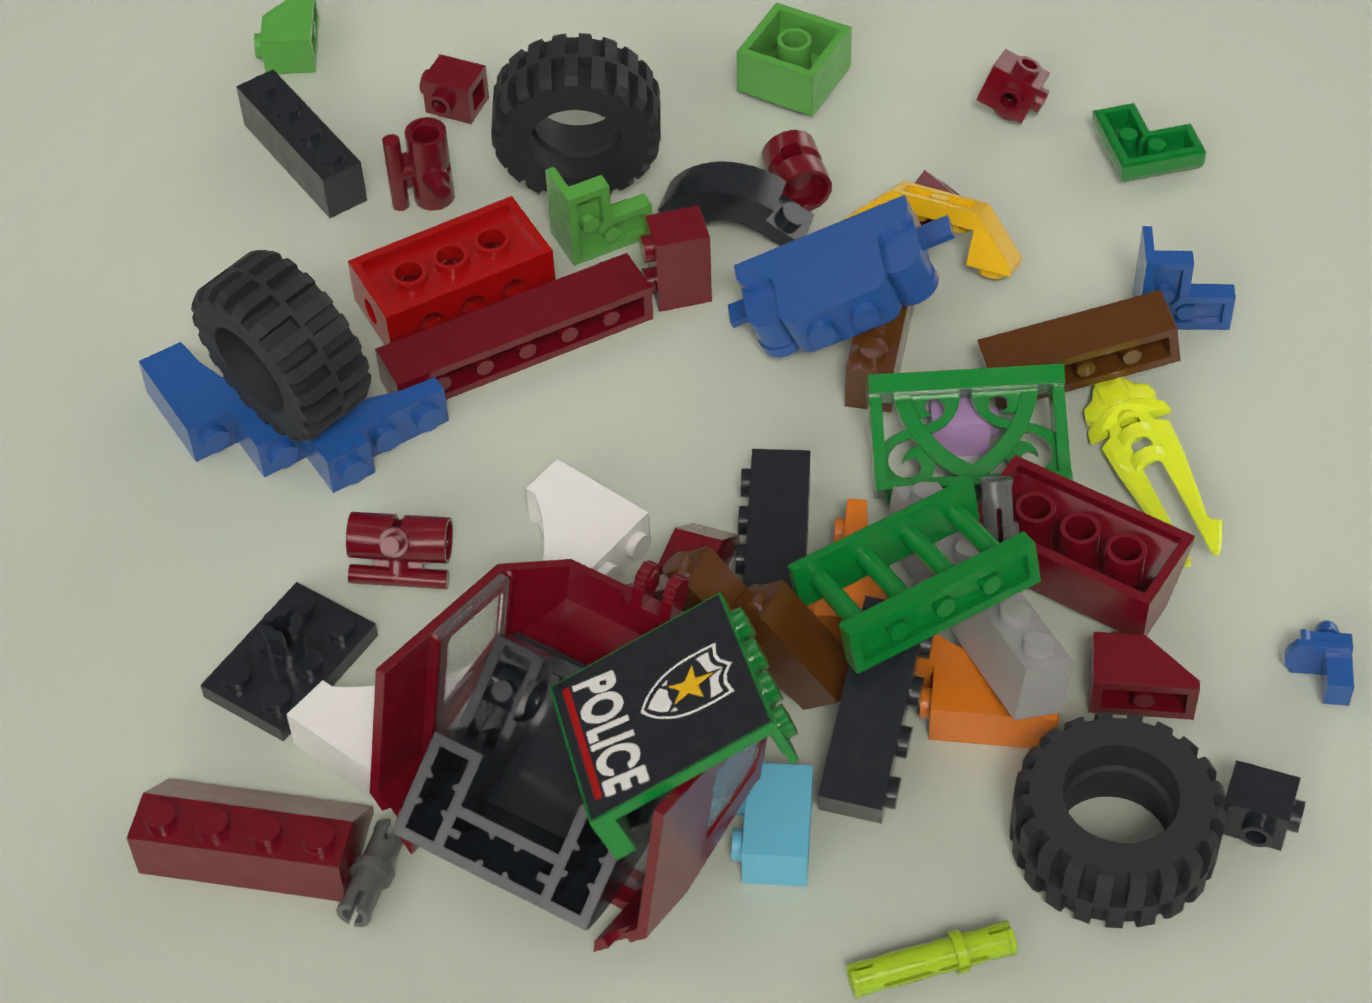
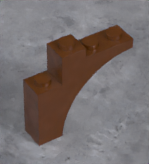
M710 546L690 552L680 551L665 563L662 569L663 574L660 575L659 584L653 598L659 601L663 599V590L672 575L677 573L687 577L689 580L688 597L681 609L683 612L721 592L732 611L740 606L745 611L757 634L754 638L760 645L770 665L764 671L768 670L780 690L793 699L803 710L839 703L849 667L844 647L784 580L761 586L755 584L747 588ZM630 583L627 585L633 588L634 583Z

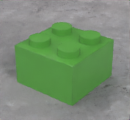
M776 2L737 50V91L813 117L851 67L852 27Z

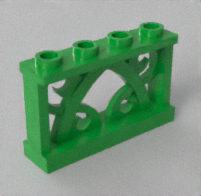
M1064 364L868 375L865 392L868 408L873 498H885V504L890 505L893 487L909 486L918 482H938L944 489L967 477L974 482L975 493H982L980 479L1000 476L1001 473H990L1004 460L1007 466L1014 455L1022 457L1023 454L1031 453L1037 457L1039 456L1032 444L1020 441L1024 433L1035 435L1048 444L1052 454L1050 463L1045 467L1046 469L1073 480L1064 384L1066 383ZM1038 394H1048L1051 430L1041 425L1029 423L1034 412ZM995 397L1004 398L1007 402V408L1000 413L1014 414L1012 420L993 414L989 409L990 400ZM971 398L975 411L986 423L995 428L1006 430L996 445L973 464L952 454L931 435L950 423L957 412L960 399ZM928 401L939 402L944 410L943 415L939 419L924 425L921 419L932 417V414L926 412L925 404ZM882 403H893L905 431H901L885 441ZM912 440L917 447L910 449L905 454L902 464L911 459L916 460L920 464L921 469L917 475L903 478L891 470L888 459L891 451L897 445ZM936 465L951 475L947 477H932Z

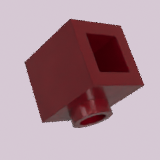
M439 54L432 66L423 72L420 79L419 88L424 96L426 113L472 124L489 99L486 65Z

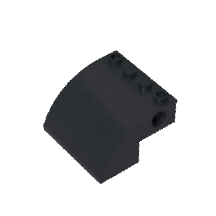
M516 632L515 635H497L457 729L435 731L391 833L586 931L600 918L632 873L650 842L654 810L673 789L626 814L637 850L616 860L589 823L549 687L589 665L519 632Z

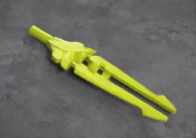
M1124 377L1095 384L1092 401L1084 409L1086 424L1091 426L1088 431L1090 444H1097L1110 436L1102 447V451L1120 480L1144 513L1172 525L1144 472L1146 466H1150L1157 461L1162 462L1209 551L1213 556H1218L1222 546L1223 522L1221 519L1210 518L1206 514L1185 453L1170 420L1155 419L1171 413V408L1164 401L1156 399V392L1149 384L1133 383ZM1145 437L1150 440V446H1146L1137 452H1134L1131 448L1132 443H1136ZM1188 556L1184 565L1187 568L1192 564L1190 556Z

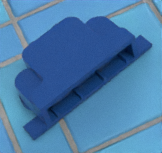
M903 195L734 265L736 279L741 286L743 299L728 305L730 323L735 328L749 322L764 352L774 358L789 356L799 349L808 353L815 352L886 324L898 316L902 305L911 306L919 304L928 299L936 290L939 276L930 262L927 249L955 238L951 221L948 215L921 225L909 201Z

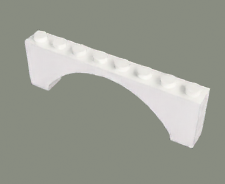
M558 458L526 487L529 520L539 525L544 541L542 561L573 559L618 580L619 575L633 561L640 560L648 551L651 544L649 512ZM465 659L442 669L441 689ZM480 674L440 731L457 729ZM322 680L286 714L294 745L373 798L370 794L375 685L332 687Z

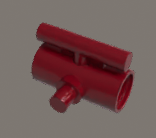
M431 117L418 118L410 122L404 130L407 152L404 153L401 151L400 138L397 135L388 134L384 136L382 144L393 209L404 211L409 208L407 188L413 187L415 203L420 208L435 211L448 207L455 198L447 132L444 123Z
M351 511L346 527L348 558L374 559V565L350 564L348 582L352 584L448 589L449 570L424 568V562L449 563L453 546V522L451 517L405 515L404 518L399 519L397 514Z

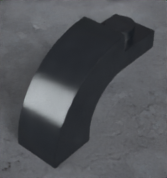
M725 161L698 164L676 175L670 181L657 210L661 213L699 205L705 224L718 220L740 222L754 228L780 246L806 236L814 217L813 213L782 194L787 182L784 179L755 166Z

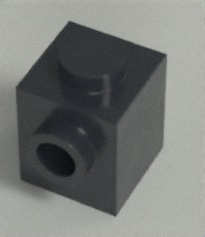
M1236 760L1226 794L1224 811L1227 814L1223 834L1241 839L1251 846L1269 847L1281 851L1287 830L1295 833L1299 831L1306 804L1305 801L1295 799L1301 778Z

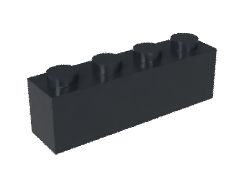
M274 69L236 86L244 125L330 219L367 201L361 161Z
M752 449L751 468L741 469V497L749 498L748 506H739L738 535L747 536L746 544L736 545V574H744V584L747 588L755 584L761 586L784 580L793 590L788 565L807 556L811 450Z
M865 595L862 611L885 601V599ZM934 636L859 674L849 665L818 793L819 810L882 824L885 808L896 809L902 778L893 776L897 757L907 759L913 727L905 726L904 724L908 707L917 709L919 707L924 677L916 676L920 657L930 658Z

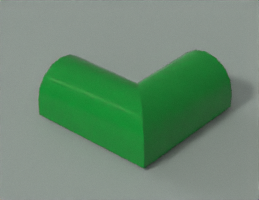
M1135 103L1093 111V126L1123 182L1201 168L1204 165L1206 150L1191 123L1149 131Z

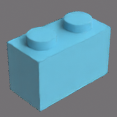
M763 763L760 779L755 783L736 815H744L743 829L733 828L731 860L741 861L742 883L807 887L813 800V765Z

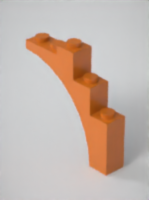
M847 498L845 518H836L834 542L868 526L867 500ZM869 576L843 588L861 610L865 595L885 600L889 599ZM824 599L808 605L807 607L843 645L839 623L843 622ZM936 634L934 636L930 658H919L916 676L924 677L919 718L930 719L928 740L1030 749L1039 746L1042 736L1050 730L1058 728L1059 713L1014 720L966 651L946 640L941 635Z

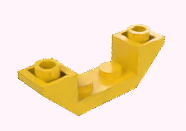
M902 181L842 219L845 220L905 195L919 221H925L927 218L936 220L948 215L953 232L967 233L969 230H973L966 265L978 268V273L982 276L1003 279L1005 276L1010 277L1021 266L1022 256L989 203L919 184Z

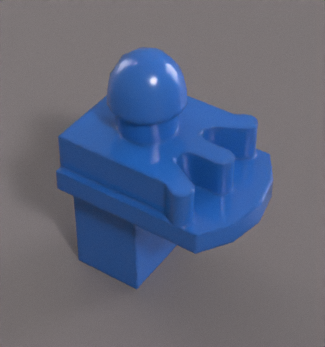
M1329 620L1321 621L1314 631L1302 629L1300 631L1301 639H1296L1290 643L1284 651L1286 668L1291 673L1321 675L1323 704L1349 706L1354 691L1352 657L1354 648L1352 634L1340 633L1338 626Z

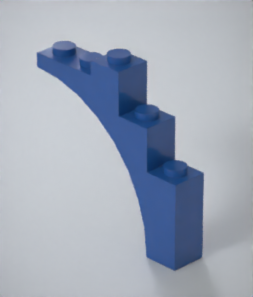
M181 342L138 361L148 395L195 462L214 453L221 452L225 448L239 442L265 478L307 457L333 493L349 485L356 484L365 477L374 474L373 457L390 451L397 445L424 432L431 431L449 421L444 388L434 377L401 391L366 398L317 438L294 441L289 439L287 435H280L274 431L273 426L265 424L258 418L257 413L251 407L248 408L240 399V395L233 387L228 385L223 377L200 363Z

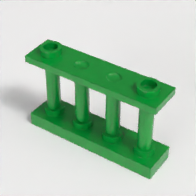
M969 477L788 565L793 591L806 606L824 599L843 621L839 623L846 661L857 674L1041 582L1036 544L1024 531L999 543L978 522L980 519L974 482ZM959 531L979 551V554L954 565L934 543ZM915 554L935 576L908 588L891 570L889 565ZM869 576L889 599L862 611L843 588Z

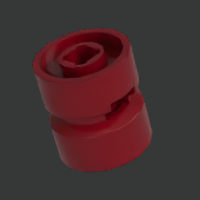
M788 130L773 136L765 144L762 150V163L766 171L787 181L782 191L783 195L808 211L820 207L829 198L832 192V182L812 135L802 130Z

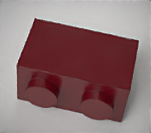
M699 205L646 215V235L639 236V244L643 261L648 263V268L641 269V273L652 287V295H654L659 312L712 302L710 235Z

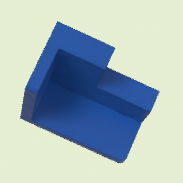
M1142 226L1133 285V297L1161 290L1178 330H1230L1236 299L1234 284H1191L1194 269L1193 251L1155 250L1152 226Z

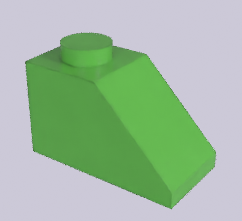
M285 0L262 15L261 33H254V50L256 58H263L265 72L272 69L278 74L316 72L319 34V13L316 0Z

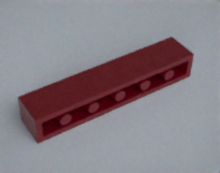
M628 253L619 255L376 348L380 381L386 391L392 393L435 377L444 388L446 400L652 320V287Z

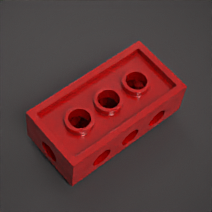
M512 196L348 260L354 299L385 345L556 280L553 250Z

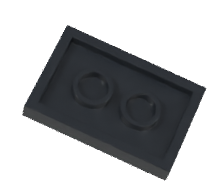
M296 582L200 685L203 696L284 742L291 734L286 714L322 680L332 687L377 638L376 623Z

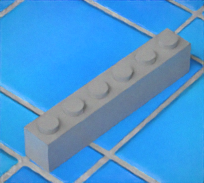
M918 482L914 485L893 487L888 516L943 488L938 482ZM959 531L934 543L954 565L979 554V551ZM915 554L901 559L918 584L935 576ZM1022 592L949 628L1014 720L1062 713L1074 661Z

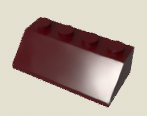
M1014 455L1000 476L1013 478L1014 521L1019 523V533L1024 531L1036 544L1041 582L1029 587V589L1127 634L1148 635L1168 604L1195 542V535ZM981 500L977 505L980 521H978L979 523L983 522ZM998 508V509H997V528H998V542L1000 543L999 508Z
M169 778L143 792L126 839L138 872L141 874L341 902L353 877L350 871L352 864L357 856L362 855L373 818L374 808L370 805Z

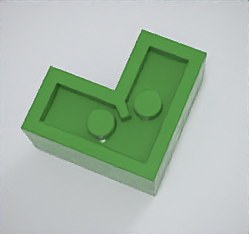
M555 167L545 170L551 234L573 266L639 242V236L646 235L645 216L652 214V203L644 193L610 204L609 185L602 175L568 187Z

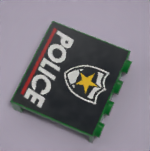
M721 592L549 687L589 823L616 860L637 850L626 814L769 735L781 753L786 755L791 765L799 761L790 740L791 737L798 734V731L784 705L781 703L776 706L784 698L768 670L762 672L769 668L770 665L760 645L754 638L757 635L754 627L741 606L732 611Z

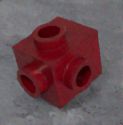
M1005 48L994 63L976 100L992 108L1001 118L1014 120L1022 124L1030 111L1038 114L1046 101L1050 91L1043 87L1050 72L1041 68L1040 64L1034 59L1019 56Z

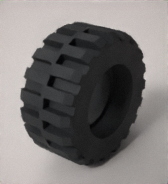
M566 33L553 35L552 40L544 42L543 39L532 42L528 45V51L519 50L509 59V64L504 65L497 75V83L494 85L491 127L492 146L496 149L495 155L504 168L508 167L507 172L519 183L523 180L526 181V186L537 193H540L542 190L547 192L545 170L551 167L556 168L568 187L602 175L609 185L610 195L612 190L616 188L622 191L634 183V177L640 179L649 170L650 164L656 159L659 152V142L661 141V100L658 81L653 77V71L643 60L638 61V55L626 46L622 49L618 48L615 40L603 37L602 40L592 39L591 34L579 33L578 37H567ZM581 110L601 115L605 119L588 125H568L548 118V116L562 111Z
M254 250L244 255L197 290L191 306L193 323L199 330L198 336L200 341L210 353L208 356L213 364L218 366L228 385L235 389L240 395V399L248 408L251 407L257 413L258 418L265 424L273 426L274 431L282 436L287 435L291 440H313L365 400L371 384V374L368 373L370 366L367 357L361 352L362 345L358 337L353 335L349 328V322L343 313L340 314L332 304L334 301L325 291L322 292L315 284V280L307 272L303 273L300 271L297 264L289 258L282 259L280 253Z
M1113 713L1095 714L1092 721L1085 722L1083 717H1079L1065 722L1063 732L1058 728L1052 729L1040 738L1039 746L1030 748L1023 759L1022 770L1017 773L1010 819V840L1013 842L1012 854L1015 863L1020 869H1025L1024 880L1033 891L1039 893L1044 890L1046 892V903L1060 912L1065 907L1074 911L1073 919L1090 924L1092 918L1106 921V928L1122 929L1123 923L1134 921L1136 927L1153 925L1158 914H1161L1164 919H1170L1183 911L1185 902H1194L1204 891L1206 880L1211 879L1216 865L1227 814L1224 811L1226 797L1223 785L1218 780L1215 781L1217 771L1208 758L1205 756L1197 757L1199 748L1188 738L1183 736L1179 740L1172 735L1173 729L1157 721L1155 726L1142 722L1143 716L1127 714L1126 719L1113 718ZM1117 797L1127 799L1150 811L1162 824L1164 831L1151 839L1141 842H1111L1098 838L1084 830L1068 811L1075 805L1092 798Z

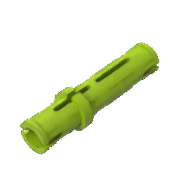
M1006 919L983 928L960 932L958 928L946 932V937L936 939L935 941L917 944L869 959L846 963L845 969L853 997L858 999L878 991L925 980L940 974L954 971L958 975L969 973L972 966L995 959L1015 956L1018 950L1014 932L1010 928L1009 921Z

